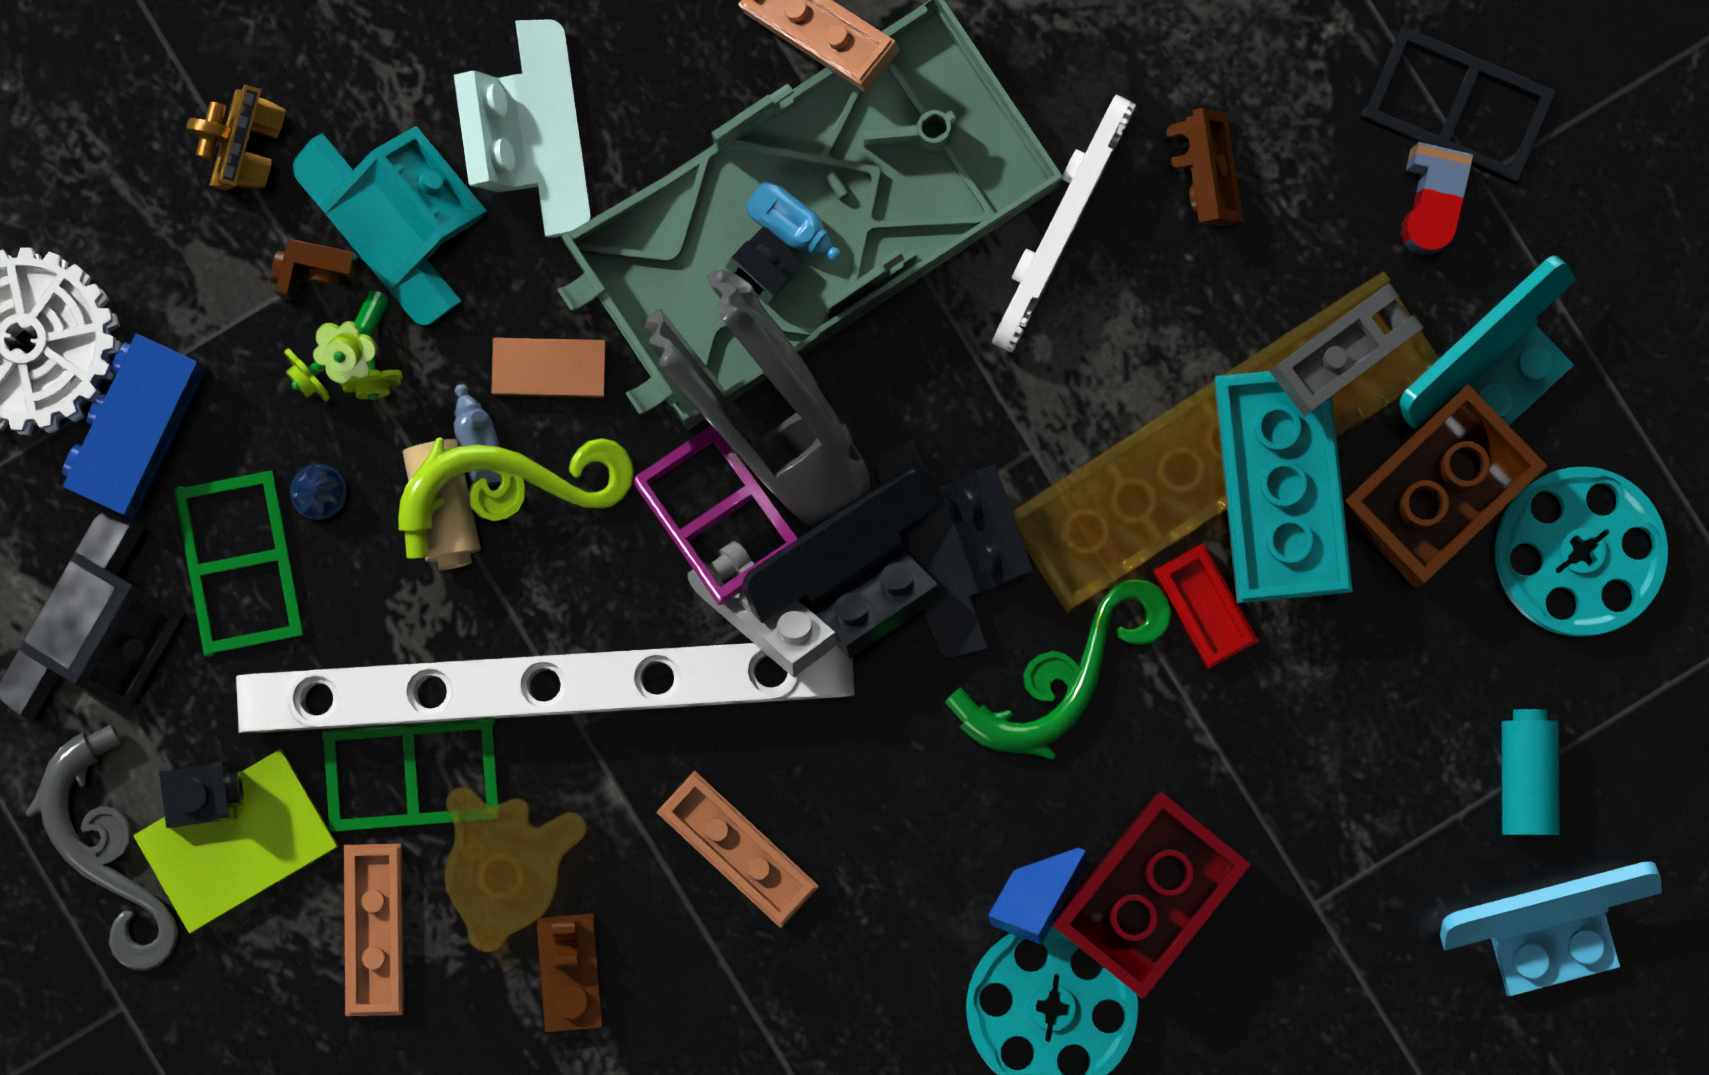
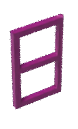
M712 425L633 477V484L720 606L743 591L742 583L748 571L797 540L795 534L736 452ZM714 442L742 481L744 487L682 529H679L649 485ZM752 499H755L785 541V544L720 587L689 542Z

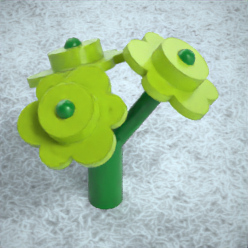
M369 291L354 323L347 321L342 323L340 327L333 323L321 325L316 332V341L319 346L313 352L315 362L308 368L289 348L286 349L284 353L293 365L286 371L292 380V388L294 390H301L306 397L316 392L325 401H328L330 399L328 392L316 378L324 369H326V373L331 380L340 383L344 392L356 391L358 399L376 400L377 398L389 395V387L400 385L403 378L402 371H379L375 368L374 356L377 352V346L372 337L389 303L388 297L379 291Z

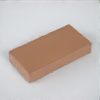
M493 338L491 392L493 396L605 398V340Z

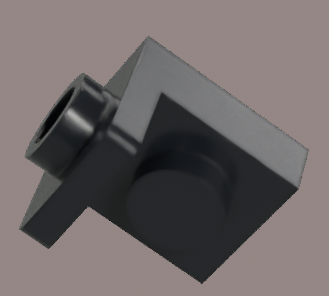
M762 227L749 242L746 241L729 260L726 268L752 285L758 298L767 305L801 269L803 261L768 228Z
M219 761L208 765L159 772L166 828L238 819L236 806L244 805V789L240 772H231L230 762Z

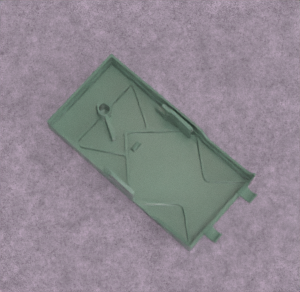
M929 0L881 31L895 40L901 50L866 93L827 67L794 89L786 84L771 95H766L713 131L714 145L657 182L574 230L561 235L566 247L583 271V274L572 283L557 289L571 311L583 307L598 297L651 377L639 387L626 392V395L639 414L648 412L666 400L670 407H673L687 430L706 419L676 387L672 380L660 370V357L649 344L653 333L645 327L647 317L658 309L663 310L733 401L768 378L722 320L717 307L720 298L710 286L707 275L715 270L723 269L730 272L726 265L731 257L762 228L750 217L745 206L764 181L780 185L813 210L822 221L823 229L828 232L832 247L838 248L841 252L839 259L831 261L827 254L811 255L807 251L791 249L802 259L803 266L767 305L760 300L763 308L781 328L800 357L1060 187L1063 176L945 0Z

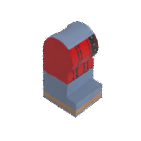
M1418 142L1410 149L1406 171L1420 174L1413 210L1404 217L1400 236L1404 245L1411 252L1418 255H1431L1444 248L1453 239L1457 229L1473 154Z

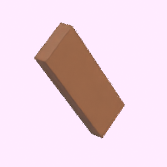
M741 0L738 4L744 14L865 93L901 50L895 40L833 0Z
M696 771L686 779L656 812L780 928L819 887Z
M403 844L344 845L345 1016L403 1015Z

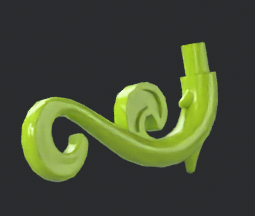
M439 437L436 439L429 455L420 468L417 469L406 484L400 500L398 521L399 530L405 531L407 558L429 556L427 529L432 528V514L445 503L444 498H436L437 494L446 483L459 475L481 470L491 471L500 476V485L496 490H491L488 487L487 479L478 477L472 483L468 492L469 505L474 512L481 518L497 521L507 519L518 512L524 501V481L581 507L606 508L614 506L624 499L632 487L634 477L632 459L626 449L615 441L603 438L587 441L572 457L569 472L573 477L578 478L581 477L582 471L587 465L592 462H600L608 469L609 480L608 485L604 489L597 492H586L571 485L521 453L498 446L477 444L455 447L445 451L444 439Z

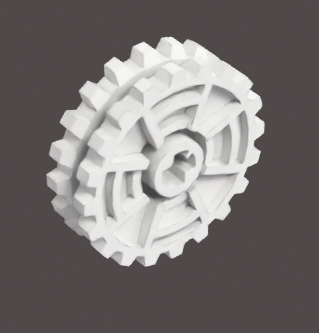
M20 248L17 258L8 256L4 250H0V431H4L10 425V429L17 431L19 435H32L34 426L38 425L39 428L45 429L47 433H52L60 430V420L65 417L76 423L85 417L82 406L88 401L93 403L96 397L102 393L99 389L103 381H113L116 376L111 373L109 363L110 358L116 356L122 343L111 336V331L120 326L117 315L111 313L109 308H103L110 299L97 284L89 285L92 278L76 264L68 268V262L62 260L60 255L48 252L42 260L41 255L35 254L32 248ZM25 330L32 336L37 335V339H31V342L36 346L29 353H25L19 348L15 349V345H21V342L16 339L17 336Z

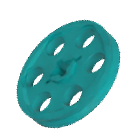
M1570 467L1551 472L1535 480L1525 487L1510 503L1497 531L1495 562L1505 593L1513 605L1526 618L1536 625L1557 634L1586 637L1618 629L1634 620L1649 606L1658 593L1666 573L1668 544L1660 515L1650 499L1636 485L1624 477L1604 469ZM1593 485H1606L1615 493L1616 507L1609 515H1596L1587 506V492ZM1539 492L1553 494L1561 504L1560 516L1553 523L1545 524L1539 522L1531 513V501ZM1631 528L1644 530L1650 536L1652 549L1645 559L1634 560L1623 551L1622 538L1624 533ZM1603 531L1606 532V536L1593 545L1594 548L1589 553V557L1593 561L1590 566L1586 562L1580 561L1567 565L1559 573L1556 572V568L1569 559L1568 555L1574 550L1570 543L1572 538L1582 543L1596 538ZM1529 544L1539 552L1541 565L1533 575L1524 576L1512 568L1510 555L1517 545ZM1611 580L1624 582L1631 591V603L1622 612L1609 610L1602 601L1601 593L1603 587ZM1555 588L1566 589L1575 597V612L1567 620L1555 619L1547 611L1546 598L1550 591Z
M1053 925L1042 943L1046 949L1047 958L1043 967L1038 971H1024L1015 961V948L1025 938L1010 933L992 946L983 956L973 973L966 1002L969 1032L978 1053L985 1063L997 1075H1063L1057 1064L1058 1054L1064 1047L1073 1044L1085 1049L1089 1056V1068L1084 1075L1109 1074L1122 1060L1132 1042L1138 1018L1137 994L1104 967H1102L1100 974L1095 979L1083 980L1073 973L1070 964L1073 953L1079 947L1054 928ZM1054 975H1057L1056 993H1058V1001L1062 1005H1067L1068 1012L1066 1015L1056 1017L1055 1024L1051 1025L1050 1041L1047 1042L1045 1040L1048 1024L1045 1023L1046 1017L1044 1013L1036 1011L1037 1001L1047 1000L1049 992L1053 990ZM998 983L1004 985L1012 996L1011 1007L1002 1016L993 1017L987 1015L980 1006L979 997L981 991L989 984ZM1103 1000H1112L1118 1003L1124 1012L1122 1026L1113 1033L1101 1032L1092 1021L1094 1007ZM1014 1036L1022 1037L1031 1044L1033 1059L1025 1069L1013 1070L1002 1061L1001 1048L1007 1039Z

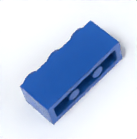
M137 333L131 344L123 343L111 366V373L116 376L107 395L100 393L89 410L86 422L91 425L85 441L82 446L75 444L65 460L62 474L67 476L62 487L134 520L206 368L199 362Z

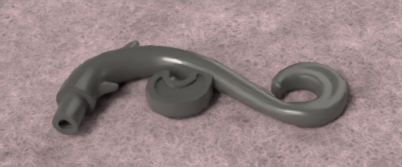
M110 724L88 736L85 732H82L58 749L47 765L35 798L26 810V816L30 818L41 813L43 825L51 843L63 859L83 877L153 914L157 921L159 932L157 938L152 943L140 945L132 940L129 929L131 920L136 914L130 910L121 912L114 920L109 937L112 954L122 965L132 970H151L161 966L173 955L178 943L179 928L174 916L162 901L148 890L107 865L125 854L131 844V826L127 817L119 809L107 806H100L89 811L83 819L81 830L84 833L92 830L99 832L101 839L98 845L93 847L88 846L79 838L70 820L68 808L69 793L75 780L79 787L86 784L88 767L99 762V755L122 744L118 732Z

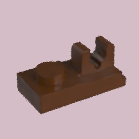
M1206 108L1193 110V116L1186 117V121L1172 124L1167 128L1168 137H1187L1190 142V147L1184 155L1171 158L1172 166L1186 170L1191 169L1193 184L1190 186L1189 191L1190 202L1194 212L1198 215L1199 223L1217 226L1243 222L1227 113Z
M594 913L537 918L545 1032L603 1027Z

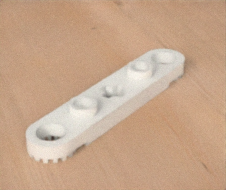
M1115 95L1086 153L1077 149L1073 153L1062 180L1070 183L1036 253L1026 248L1012 275V279L1020 282V285L995 333L992 344L1011 353L1015 349L1024 331L1020 325L1026 327L1110 160L1111 154L1123 134V129L1125 130L1126 124L1131 118L1136 106L1131 101Z

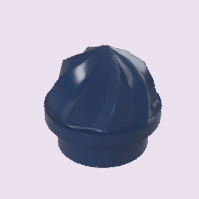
M312 464L304 467L295 475L290 486V498L293 506L301 515L312 520H325L333 517L342 509L347 497V487L343 477L337 470L325 464Z

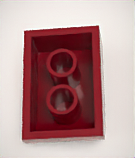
M1159 792L1155 794L1056 919L1053 927L1140 998L1144 999L1251 864L1165 794Z

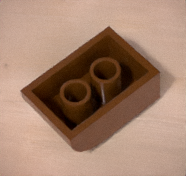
M1467 384L1343 501L1344 514L1414 588L1425 584L1536 478L1547 465L1478 393Z

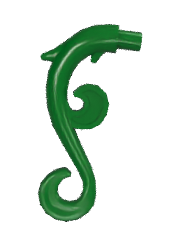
M1130 579L1121 581L1108 592L1098 607L1080 666L1066 654L1055 651L1040 654L1031 660L1025 669L1023 679L1024 688L1033 699L1041 702H1052L1055 695L1051 691L1050 684L1055 680L1062 681L1067 686L1064 699L1044 717L1026 723L1010 722L1008 719L1013 716L1011 711L1007 710L996 713L991 712L985 704L979 707L961 687L944 703L963 722L959 727L980 745L997 752L1036 755L1053 760L1056 754L1048 745L1059 740L1076 725L1087 710L1097 689L1109 625L1116 607L1127 599H1135L1140 602L1146 611L1144 623L1135 629L1118 627L1116 629L1117 637L1131 645L1153 644L1165 635L1171 623L1172 609L1168 597L1160 587L1148 580Z

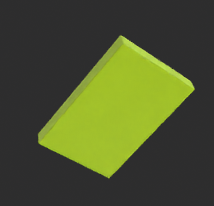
M279 749L240 772L244 789V805L236 806L238 819L166 828L165 817L133 835L189 933H194L339 847L283 749Z

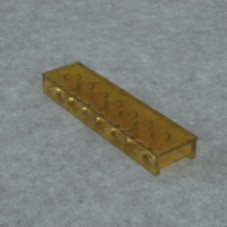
M1384 271L1224 375L1272 370L1281 361L1387 285L1390 279ZM1399 298L1396 299L1397 303L1401 306V308L1404 310L1407 316L1411 317V315L1409 314ZM1378 314L1372 317L1385 335L1390 332ZM1421 331L1332 396L1336 438L1401 397L1407 388L1441 358V356H1437ZM1214 381L1012 511L1027 553L1067 613L1227 510Z

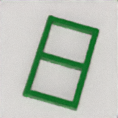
M265 471L189 487H175V500L204 656L211 657L219 652L304 636L274 471ZM264 485L275 549L200 564L188 499ZM278 561L290 626L214 641L202 576Z
M490 717L472 720L323 730L321 738L324 741L330 832L500 819L493 729L495 728V719ZM481 730L487 808L420 813L415 735ZM403 736L408 814L342 819L336 741Z

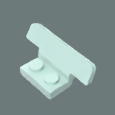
M554 20L515 21L522 74L496 78L473 70L454 75L468 182L470 186L493 192L538 187L545 236L553 238L574 230L590 219L566 37L563 27Z

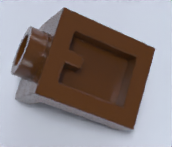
M288 238L285 252L278 250L275 254L270 282L277 284L276 294L284 300L295 301L302 270L308 271L306 279L309 281L339 287L341 278L357 280L361 259L354 252Z

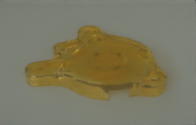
M459 787L451 791L446 799L447 809L453 819L456 834L454 846L447 858L445 871L446 891L467 925L470 943L480 951L492 952L499 949L509 935L530 925L544 914L552 902L558 885L560 861L570 848L583 839L587 831V825L578 813L566 812L541 827H533L528 822L529 805L523 799L514 798L498 805H488L472 789Z

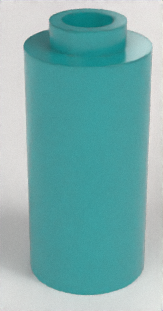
M1513 710L1512 721H1501L1502 835H1560L1559 721H1547V710Z

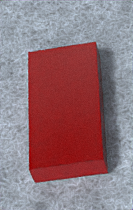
M1203 543L1153 571L1207 670L1259 642Z

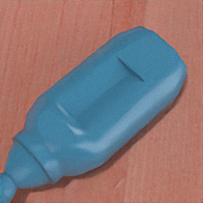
M764 181L745 206L746 211L755 222L762 227L768 228L791 249L807 251L811 255L827 254L831 261L839 259L841 255L840 250L832 247L828 232L823 229L822 221L813 210L776 183Z

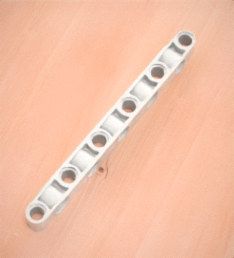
M754 643L245 674L236 676L239 733H262L472 720L490 717L495 719L848 697L855 695L853 657L849 659L836 645L797 676L792 677L787 673L785 681L774 688L764 687L756 680L755 671L758 663L769 656ZM657 663L668 665L674 674L672 687L666 693L660 695L647 692L643 684L645 671L651 665ZM541 671H554L561 683L557 696L546 702L536 700L530 689L532 679ZM438 677L446 685V698L438 707L432 709L425 708L419 701V687L426 679ZM326 684L333 694L332 706L324 714L313 715L307 709L306 695L315 685Z

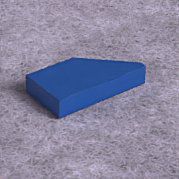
M1075 848L1015 869L988 915L991 926L1041 945L1088 862L1086 850Z

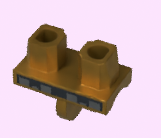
M244 85L242 90H235L225 126L221 124L226 106L217 102H210L205 120L197 118L188 119L186 131L200 136L196 156L212 160L217 141L221 142L210 187L226 191L236 186L261 189L266 186L272 159L246 152L245 149L250 133L273 140L278 138L286 110L266 99L259 98L261 89Z

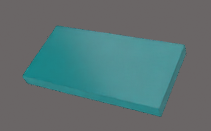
M1269 371L1215 376L1214 385L1237 604L1353 592L1332 397L1304 417Z

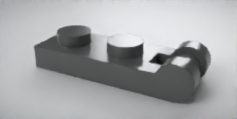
M1390 283L1269 371L1304 417L1424 329L1415 315L1408 317L1397 303L1396 299L1400 296ZM1377 314L1390 330L1386 335L1372 319Z

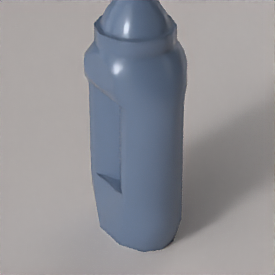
M465 384L456 386L455 393L459 398L456 410L454 411L456 416L454 433L459 447L476 444L500 447L493 422L489 415L482 410L480 403H477L475 399L468 395V387ZM481 470L467 472L472 483L478 477L487 479L488 487L500 484V476L497 473Z

